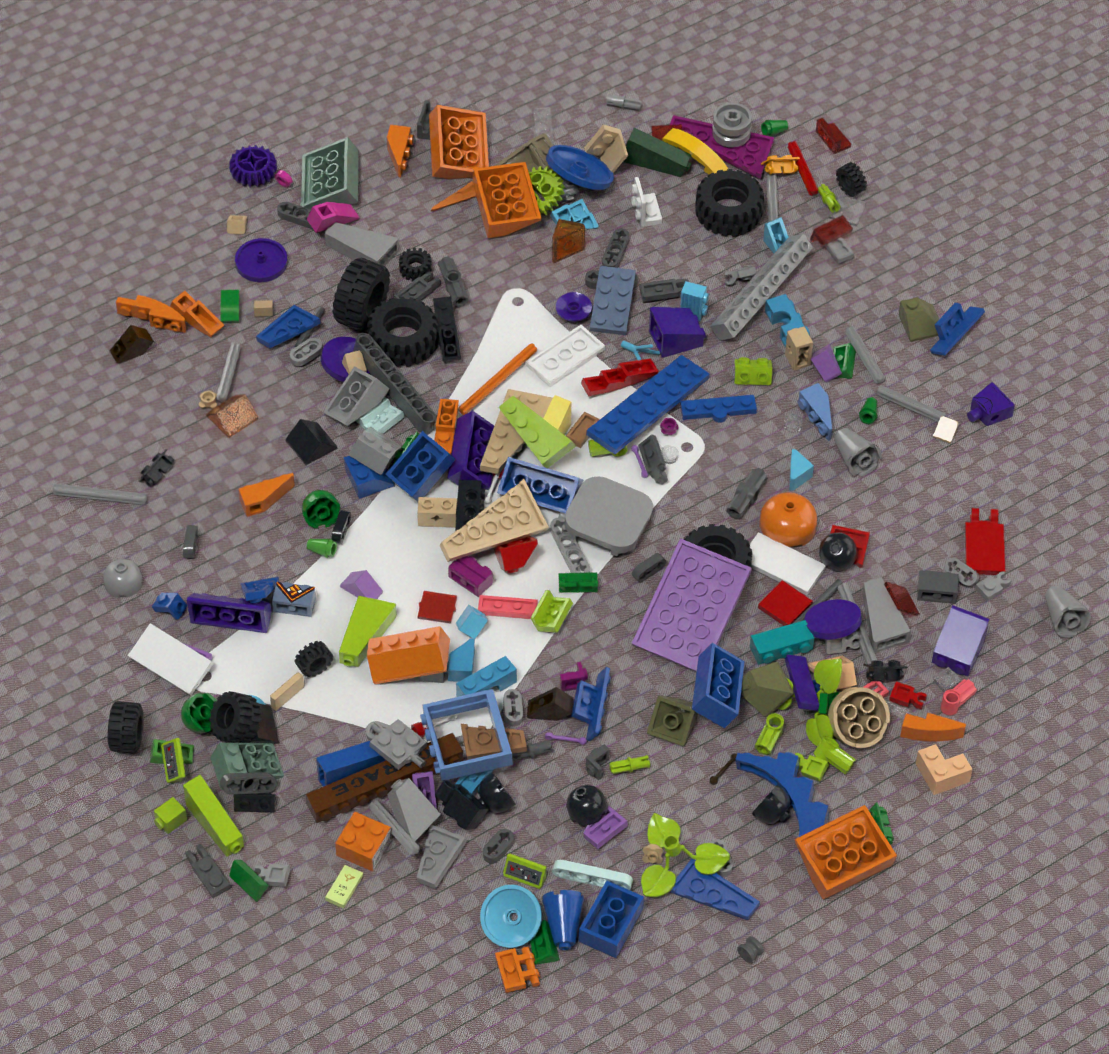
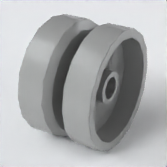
M735 102L725 103L716 108L713 114L712 128L713 138L716 142L726 147L744 145L751 135L752 115L750 110L746 106Z

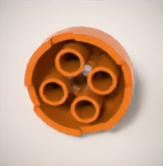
M784 492L774 495L764 504L760 513L759 527L763 535L788 547L804 546L812 540L816 533L817 513L812 503L804 496L797 493Z

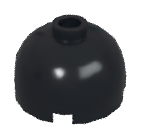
M840 532L827 535L819 546V557L822 563L828 569L835 572L851 568L858 556V549L854 540Z
M494 773L487 775L478 786L480 799L478 800L491 812L497 814L504 813L516 805Z
M777 784L751 814L762 823L774 824L778 820L783 822L790 814L787 811L791 805L789 794L781 785Z
M582 785L571 791L567 798L566 808L571 821L585 826L601 820L600 816L608 811V803L602 791L597 787Z

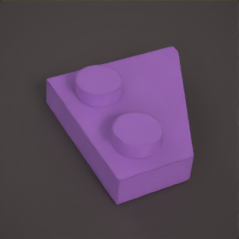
M608 806L607 813L605 814L604 812L600 816L601 820L587 825L583 833L584 838L597 849L628 826L627 820L610 806Z

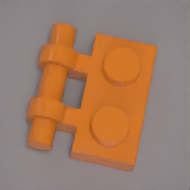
M523 947L521 955H517L515 948L495 953L505 993L525 989L526 980L531 981L533 987L540 985V974L538 969L535 968L534 954L530 952L529 947ZM520 964H525L527 970L522 971Z

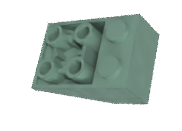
M219 743L210 757L219 785L221 778L228 773L269 772L275 779L284 777L273 743ZM253 779L247 780L244 787H249Z

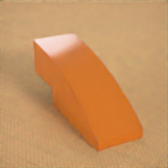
M186 291L182 292L171 302L170 307L180 313L188 324L210 337L224 327V324L200 300L196 302Z
M906 713L900 737L935 742L955 740L964 737L966 724L931 713H927L926 719Z

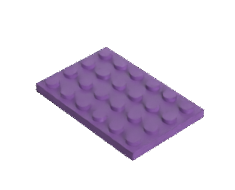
M680 538L632 641V645L697 672L699 655L712 642L718 645L752 568Z

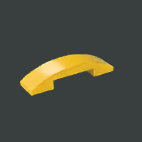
M672 128L662 139V141L691 154L692 158L705 166L704 171L707 174L717 173L718 170L722 169L727 171L728 169L722 159L710 147L687 132Z

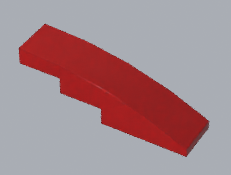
M651 358L622 362L615 369L601 370L599 376L583 378L581 385L589 397L639 383L658 374L659 371Z

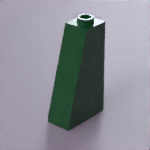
M633 128L625 145L628 156L623 161L624 163L681 177L684 171L687 172L691 165V162H689L691 154L636 128Z

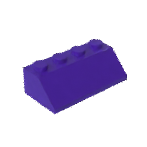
M473 410L457 419L451 454L456 460L449 467L448 479L457 485L459 480L482 481V488L489 490L492 473L480 471V464L494 425Z
M193 593L187 597L190 623L267 633L272 616L271 604L268 602L250 603V601H246L244 598H229L205 593Z

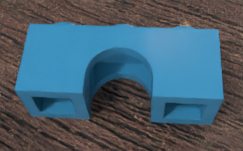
M786 294L766 300L765 313L771 324H786L781 326L780 339L786 348L787 331L804 327L801 315L795 311L793 301L789 300ZM805 326V328H806V330H807V332H808V334H809V336H810L809 329H808L807 326Z
M504 656L457 682L456 697L486 691L494 686L501 692L517 683V669L507 656Z

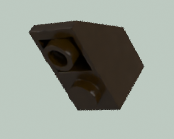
M130 325L109 351L116 363L121 364L143 355L154 341L147 329Z

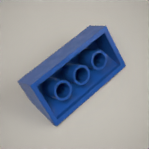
M508 457L497 493L505 495L524 479L538 506L566 514L568 507L584 480Z

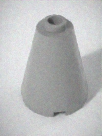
M848 428L840 429L834 437L835 443L848 471L853 476H865L876 469L878 466L877 461L882 457L881 450L877 445Z
M1059 585L1051 586L1046 591L1045 598L1053 628L1059 636L1065 638L1077 635V631H1084L1087 628L1091 615L1083 604Z

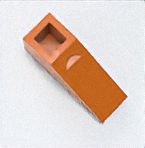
M390 124L387 134V150L398 177H401L402 172L406 171V158L410 156L409 146L413 145L414 135L411 134V127Z
M283 474L276 478L239 488V499L246 517L265 512L295 486L294 474Z

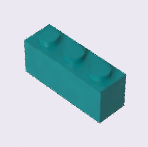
M806 620L751 635L750 649L757 664H768L774 660L786 658L787 654L795 655L812 650L814 636L807 628Z

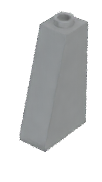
M335 222L325 232L326 245L352 260L365 258L385 266L399 251L398 238Z
M882 577L864 582L862 595L870 643L874 653L908 643L911 631Z

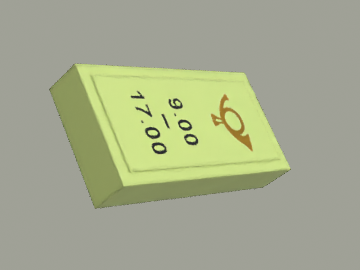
M344 865L327 893L325 900L344 909L363 878V872Z

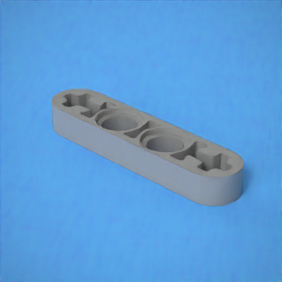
M553 519L550 524V532L570 572H590L589 564L576 539L570 538L569 532L565 529L564 519ZM556 526H559L560 528H562V533H561V534H560L559 528L556 527ZM563 539H569L571 543L565 545L561 541ZM574 553L577 554L579 557L577 559H571L569 558V555Z

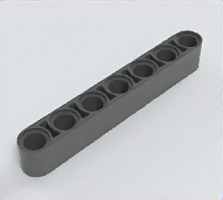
M361 333L357 335L353 352L361 351L366 369L372 376L389 388L387 394L403 411L420 433L423 431L426 434H430L433 431L436 420L435 412L369 334Z

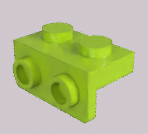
M746 357L734 359L735 384H772L771 360L767 358L750 360Z
M545 590L531 616L536 629L541 632L558 633L573 602L570 598L554 597L550 590Z

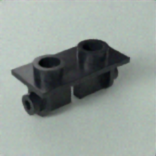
M167 449L162 454L158 452L152 459L154 463L151 466H145L140 473L142 477L139 482L144 479L149 487L154 486L163 476L158 470L164 474L173 465L174 459L171 456L167 457L165 455Z
M872 660L871 664H863V666L869 667V670L866 672V678L870 681H884V673H886L885 680L898 681L904 677L902 669L908 668V666L900 664L898 660H888V663Z
M272 792L233 794L234 812L275 813L276 794H272Z

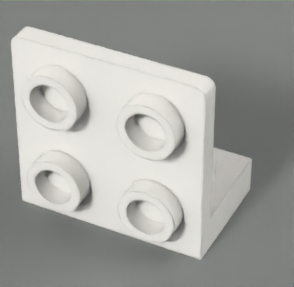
M635 177L634 184H632L634 196L631 197L632 206L636 207V220L640 221L641 227L662 224V216L655 193L643 195L639 177Z

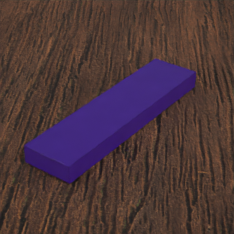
M787 654L785 662L790 680L793 683V691L798 708L818 711L819 702L806 657Z

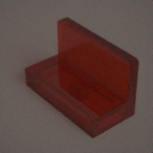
M824 118L817 120L816 133L833 154L851 148L850 141L835 123L828 124Z
M841 215L815 228L810 240L811 242L818 240L824 246L851 233L853 228L844 215Z

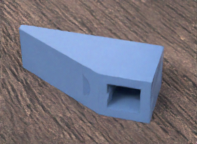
M817 383L799 391L798 405L801 410L806 412L809 420L817 426L819 433L830 441L832 423L829 396L821 385Z

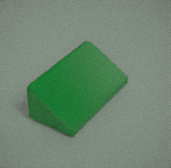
M851 343L835 346L833 353L842 372L837 377L851 379L853 377L856 350Z
M233 861L229 877L258 902L269 885L244 861Z
M543 920L537 934L530 941L535 958L534 964L536 965L560 960L558 949L553 942L549 923Z

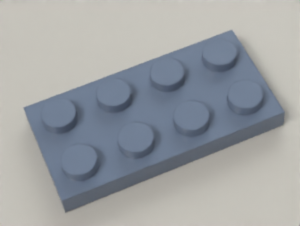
M600 266L590 331L626 335L636 270Z

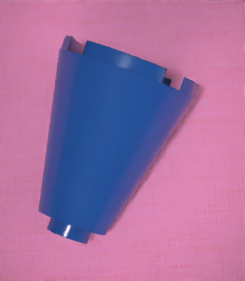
M560 890V894L554 895V891L548 892L542 896V902L554 945L559 947V950H570L576 944L584 895L581 896V892L574 890Z

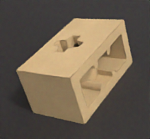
M805 326L787 331L785 356L793 371L811 366L813 341Z
M419 497L418 526L455 527L457 498Z

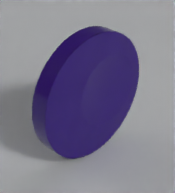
M266 238L253 239L244 243L235 255V265L238 273L243 278L252 282L272 281L284 273L288 264L285 248L280 243Z
M333 338L325 344L322 350L321 364L324 370L331 377L344 382L349 375L342 364V360L345 354L353 352L355 338Z
M833 599L818 603L810 608L804 620H806V626L814 637L831 640L842 638L855 632L861 625L862 616L860 608L855 603L848 600Z

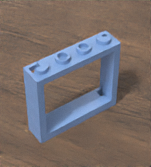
M493 689L422 705L423 714H420L422 725L427 727L424 730L427 741H431L429 751L431 758L435 757L436 762H433L436 774L440 773L441 781L513 765L512 752ZM488 707L501 753L444 765L432 719Z

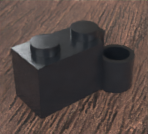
M443 780L435 793L436 797L443 801V812L447 816L453 817L457 821V825L465 830L476 829L489 810L461 784L454 785L448 780Z

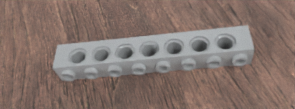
M804 234L789 236L710 325L719 340L734 338L811 251L813 247Z

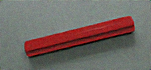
M789 142L788 149L792 157L800 158L795 163L798 166V171L809 195H817L819 189L797 142Z

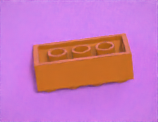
M441 626L369 639L367 659L373 683L381 684L446 672L450 638Z

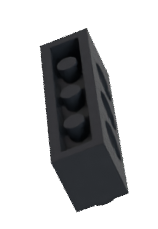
M459 480L455 531L462 528L468 521L484 510V504L481 503V500H485V488H482V481Z

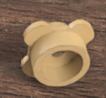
M212 391L201 393L199 407L216 408L217 394Z
M649 844L643 848L644 856L642 860L645 863L659 864L663 861L661 857L663 849L658 845Z

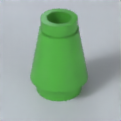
M309 539L307 542V550H311L326 558L333 557L336 553L337 544L332 539Z

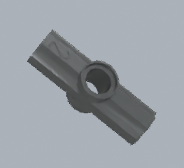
M449 256L443 257L438 261V266L445 282L446 291L449 292L453 305L457 307L464 306L469 299L461 280V273L457 270L453 258Z
M760 468L752 469L744 483L740 482L735 491L734 498L726 510L730 517L734 519L741 518L749 505L755 503L759 490L767 480V474H765L764 470Z

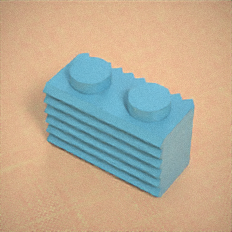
M685 281L681 291L680 308H690L693 314L697 315L698 321H701L702 316H706L708 311V305H706L709 298V293H706L707 286Z

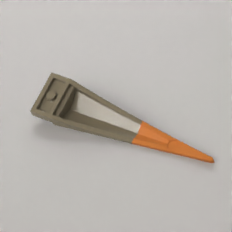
M546 133L530 139L495 166L526 162L529 172H532L533 167L538 170L539 166H542L543 169L548 166L551 170L552 168L546 161V155L553 145ZM472 181L433 206L431 211L476 197Z

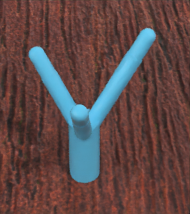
M622 341L621 347L633 352L637 360H642L638 352L660 354V351L648 349L653 348L652 344L636 346L627 341Z

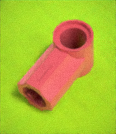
M964 679L953 689L945 691L940 706L941 711L946 715L956 714L958 708L976 693L977 689L974 683L969 679Z

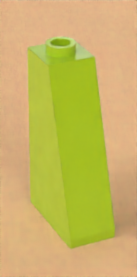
M358 596L339 650V663L346 666H360L367 657L369 639L382 637L396 618V603Z
M198 775L183 784L186 807L226 857L239 852L244 847L243 836L203 777Z

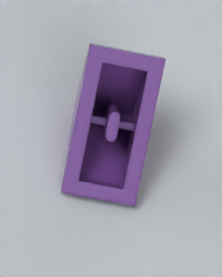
M829 344L813 353L811 361L826 383L842 374Z
M367 570L351 572L340 584L342 589L357 598L358 596L378 599L383 593V590Z
M433 772L412 774V782L437 809Z

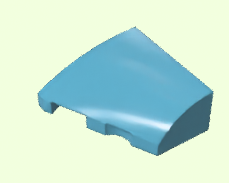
M583 199L570 205H564L552 211L550 215L559 228L596 229L599 227Z

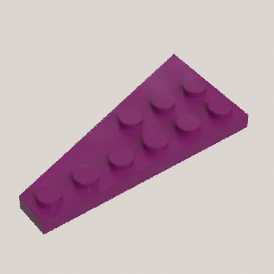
M675 115L672 116L668 127V132L675 128L693 135L710 147L722 160L759 179L762 178L766 166L761 165V163L769 157L774 143V137L751 132L749 140L744 145L739 147L722 146L713 138V124Z

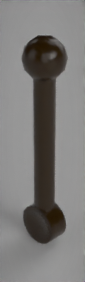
M736 753L731 755V759L715 776L710 777V784H717L718 778L736 761Z

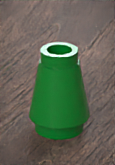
M765 120L761 124L762 134L770 137L788 130V122L786 120Z
M873 397L866 399L859 412L860 420L865 424H871L877 419V400Z

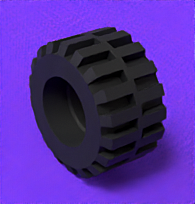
M228 691L222 693V696L219 695L217 701L213 703V709L210 711L211 717L209 722H211L210 729L213 730V736L220 741L229 743H249L251 738L256 736V732L260 728L259 724L262 720L260 718L262 714L261 710H259L260 704L257 703L254 697Z
M115 701L111 707L108 721L107 737L110 751L136 753L140 747L143 734L142 706L140 703Z

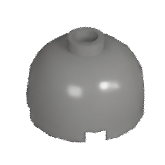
M129 559L114 560L104 571L105 589L114 597H131L141 589L142 575L140 568Z

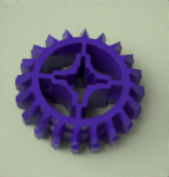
M249 145L248 148L242 147L241 150H236V153L232 154L229 162V170L233 179H236L237 183H242L243 186L246 184L249 187L252 185L258 187V184L264 185L265 181L270 182V179L274 178L277 171V160L274 154L263 146L260 148L257 145L254 147Z

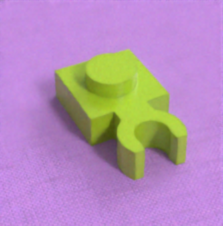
M795 753L800 760L798 770H801L802 775L820 782L829 766L828 761L809 755L808 759H804L802 754Z

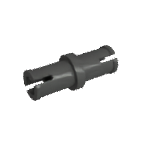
M550 740L534 744L529 742L526 745L527 751L513 753L512 759L514 761L525 757L535 758V755L552 752Z

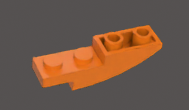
M137 295L136 300L118 297L116 300L117 314L149 320L150 326L155 328L186 332L185 318L176 310L158 300Z
M440 399L434 441L449 454H452L459 400Z

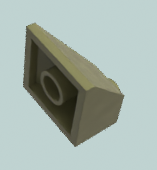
M918 297L900 301L898 315L910 342L938 336L935 324L939 317L932 304Z
M779 662L750 670L743 676L741 692L744 698L764 717L772 714L794 694Z
M658 696L647 734L685 746L698 716V713L692 710L693 702L680 698Z

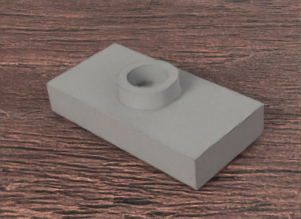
M836 229L820 235L821 242L838 264L854 258L853 251Z

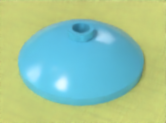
M504 885L498 887L483 902L480 912L482 929L486 936L499 946L515 948L525 945L535 937L541 925L542 911L539 901L531 891L522 886ZM514 913H516L518 916L517 920L515 921L512 920V915Z

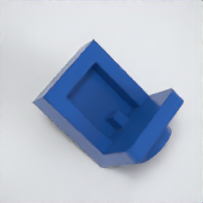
M161 592L157 596L152 608L155 612H169L175 620H178L187 608V604L178 593Z

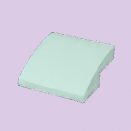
M384 397L379 405L355 421L364 429L372 427L383 434L402 420L404 413L392 406L389 399Z

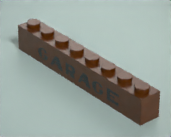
M453 733L437 739L444 765L464 761L463 750ZM431 742L427 743V747L418 755L426 761L422 768H419L414 762H410L398 770L386 760L305 794L306 804L316 823L328 821L333 816L347 813L352 808L359 805L363 806L371 800L386 796L392 790L391 786L397 780L409 778L412 781V774L432 771L433 775H437L433 762H436L435 757L431 758L429 751Z

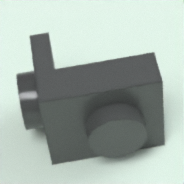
M605 744L593 749L590 755L586 757L585 769L590 776H594L597 780L602 778L601 766L609 761L610 749Z

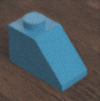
M469 639L449 654L447 670L444 672L448 673V681L459 682L473 674L475 639Z

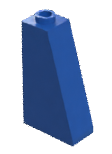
M370 741L316 758L318 781L324 787L386 761V759L370 747Z

